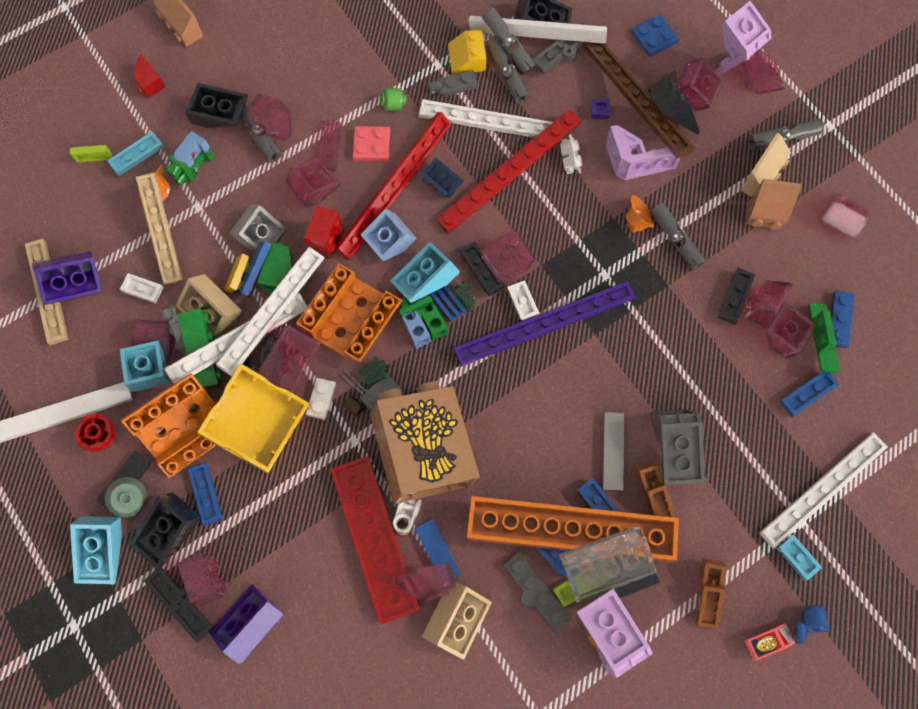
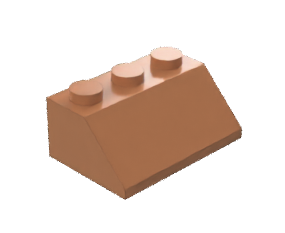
M154 0L153 3L156 7L155 13L157 17L165 21L164 24L169 31L173 30V34L179 43L183 42L188 47L203 37L195 15L182 0Z

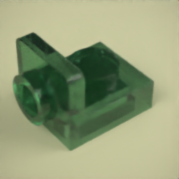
M470 279L466 282L462 281L455 288V297L468 313L474 310L475 298L468 292L472 288Z
M377 356L373 358L374 361L358 371L368 388L388 377L386 370L389 368L383 359L379 360Z

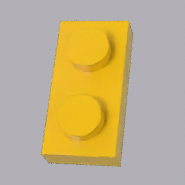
M241 254L236 258L224 288L225 291L232 293L239 290L243 282L241 277L249 267V263H247L249 256Z

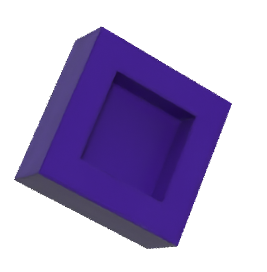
M592 99L591 118L609 119L610 100Z

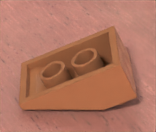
M763 178L747 204L746 224L753 227H770L773 230L783 229L792 213L802 184Z

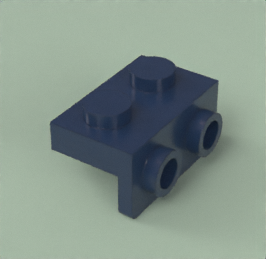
M436 157L425 172L420 171V174L423 176L422 180L430 186L433 184L436 187L435 191L443 197L445 195L451 197L464 181Z

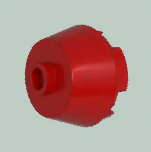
M88 414L81 419L82 421L77 426V429L75 428L74 435L78 445L88 452H99L107 449L115 440L114 423L104 414Z

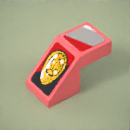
M783 623L769 631L745 640V643L753 661H757L788 648L795 641L787 624Z

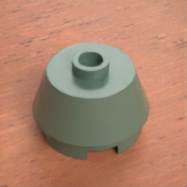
M131 477L115 480L110 484L105 493V504L108 510L115 516L122 518L137 515L143 510L147 502L145 486L139 480Z

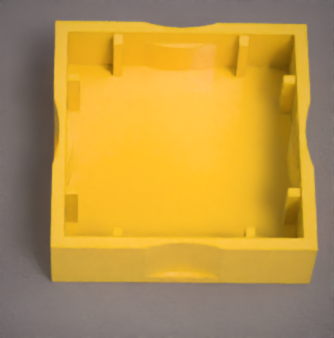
M240 363L225 387L219 402L212 408L197 433L268 474L310 403L286 389L273 385L265 377Z

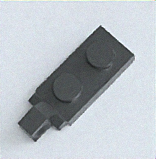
M473 70L442 77L428 83L430 95L440 93V95L448 96L478 88Z
M175 304L164 306L162 309L163 317L169 321V332L176 339L174 341L177 352L180 351L182 358L187 355Z

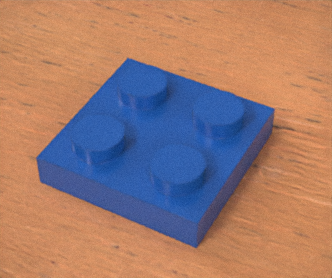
M661 14L633 27L631 30V34L649 58L677 44L679 41L678 36Z

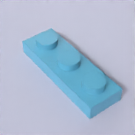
M152 131L107 161L120 177L164 146Z

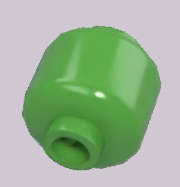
M385 88L380 93V106H383L386 111H400L403 105H406V95H403L400 88Z

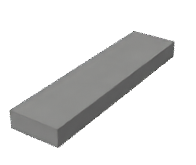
M604 412L602 490L623 492L624 413Z

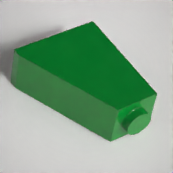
M277 242V244L270 243L271 247L266 255L257 282L261 290L273 292L293 267L292 253L289 246L281 242Z

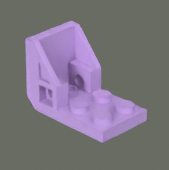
M751 1L743 5L722 23L724 46L730 56L723 59L719 63L720 67L715 71L719 76L747 60L771 39V29Z
M618 125L610 127L605 146L617 177L629 180L676 169L680 158L677 159L668 147L658 150L651 149L646 152L640 138ZM636 151L638 154H631V152Z
M614 589L607 591L576 612L597 645L598 654L609 675L617 678L653 654L649 644Z

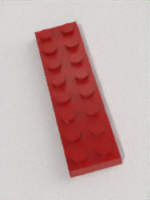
M369 456L331 468L380 625L420 611Z

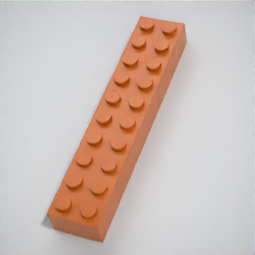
M471 496L467 540L629 558L643 557V559L650 558V560L674 562L677 561L679 518Z

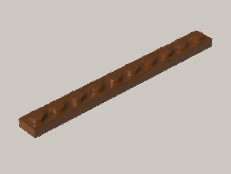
M583 42V48L673 155L678 159L693 152L694 146L671 119L662 114L646 90L605 43Z

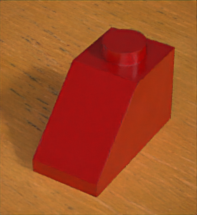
M140 54L133 77L137 83L135 87L139 93H144L149 99L164 89L165 85L157 72Z

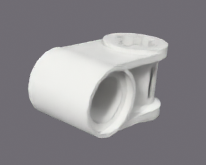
M418 499L398 504L393 525L399 535L410 533L420 510L422 500ZM406 520L408 526L405 529L398 528L397 524L399 521Z

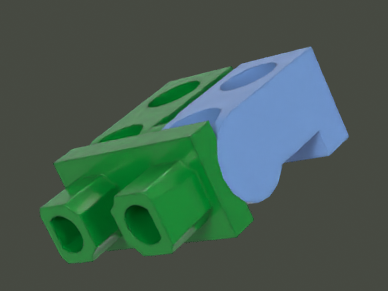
M191 131L176 149L174 155L171 154L168 159L171 164L166 171L173 176L174 182L183 186L187 180L193 182L194 176L199 173V168L206 160L211 162L215 156L207 141Z
M426 295L411 305L407 298L402 299L399 305L400 317L412 339L415 349L430 343L431 338L434 341L448 334V327L430 296L427 297Z

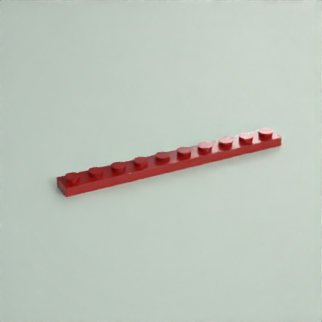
M571 109L567 110L436 219L437 223L450 234L576 129L582 120Z
M442 112L435 114L335 248L345 259L351 260L365 241L361 234L385 209L390 208L452 125Z

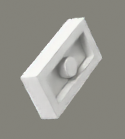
M128 273L120 287V291L156 304L164 287L161 284Z
M525 281L507 287L521 322L539 315V311Z
M320 378L316 379L310 404L306 412L307 416L326 420L336 382Z

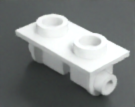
M569 134L570 140L563 139L560 144L562 156L569 155V157L563 158L564 170L567 171V174L573 173L576 169L581 173L580 166H583L581 156L578 155L580 146L578 140H574L572 135Z

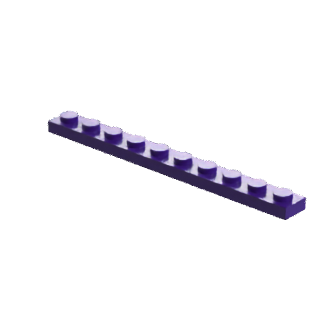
M628 281L454 347V352L462 367L633 301L636 297Z

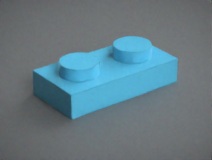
M791 535L776 548L804 581H808L822 568L794 535Z

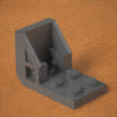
M690 409L651 411V421L657 442L661 443L663 484L705 483L703 427L700 413Z

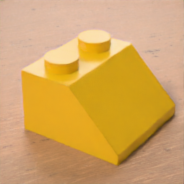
M482 29L464 31L448 43L452 75L472 70L474 72L486 71V53Z

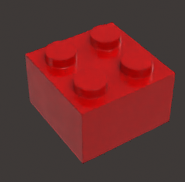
M317 205L304 236L307 248L311 247L327 259H331L332 254L336 253L337 249L335 247L338 238L342 237L344 231L338 211Z

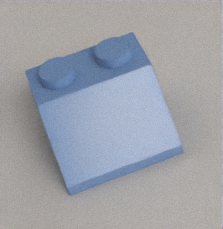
M385 209L361 234L383 261L404 252L417 239L400 218L388 209Z

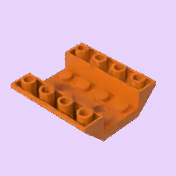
M338 263L296 322V325L315 341L345 359L361 363L401 304L402 299L388 291H385L384 294L357 279L352 270ZM361 299L367 301L364 307L357 306V302ZM343 329L346 331V334L343 337H337L336 332Z
M192 373L121 419V422L133 436L136 435L155 457L158 466L168 478L216 446V444L197 433L216 403ZM198 404L199 408L196 411L191 412L188 410L190 405ZM158 427L165 428L163 434L158 435L154 433Z

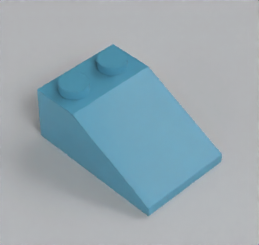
M429 242L390 281L412 303L448 285L460 271L440 250Z
M81 516L70 524L74 583L115 584L122 539L121 517Z

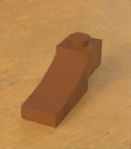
M652 461L634 467L651 514L654 516L676 518L668 489L663 484L658 464Z
M702 559L699 577L700 592L696 619L697 626L713 629L719 628L725 593L723 585L727 568L724 561Z

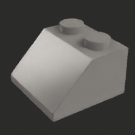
M249 205L229 234L242 245L255 252L259 242L276 243L286 228L260 205Z

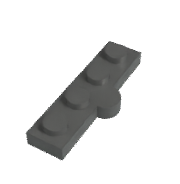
M570 40L556 41L532 59L536 64L535 67L542 74H545L563 59L567 61L573 60L576 57V50L583 45V42Z
M520 552L503 565L523 591L521 594L522 604L526 607L535 606L554 632H557L571 620V617Z

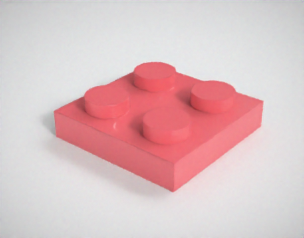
M355 126L353 160L389 162L390 127Z

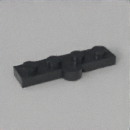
M161 566L144 580L146 585L196 643L201 641L214 628L193 603L196 599L195 591L189 588L181 589Z

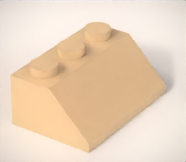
M777 132L740 191L752 197L763 178L779 179L781 176L779 170L786 168L790 162L787 158L791 153L781 134Z
M205 274L188 278L176 304V307L182 313L196 309H202L205 313H208L210 319L208 329L212 331L214 340L220 338L234 326L242 312Z
M450 579L422 638L464 660L492 602L470 588Z

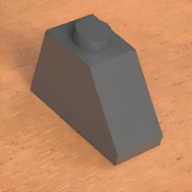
M388 377L374 384L360 397V400L371 412L376 401L379 400L378 395L391 389H401V391L403 389Z

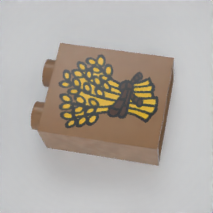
M428 382L416 388L417 393L403 396L401 389H391L378 395L379 400L376 401L370 416L394 505L468 488L480 478L453 386L440 388L438 382Z

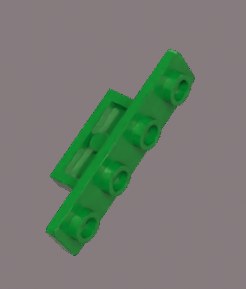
M810 303L808 309L820 371L837 374L840 372L830 311L825 304Z

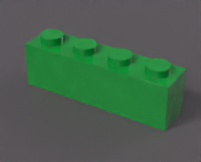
M196 309L177 314L186 355L214 341L213 333L208 329V324H210L209 315L204 310ZM216 363L194 375L205 389L221 385L220 380H223L222 371L217 368Z

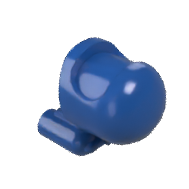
M818 605L805 607L802 612L803 622L798 620L794 627L797 644L805 643L808 632H830V625L827 624V614L824 608Z

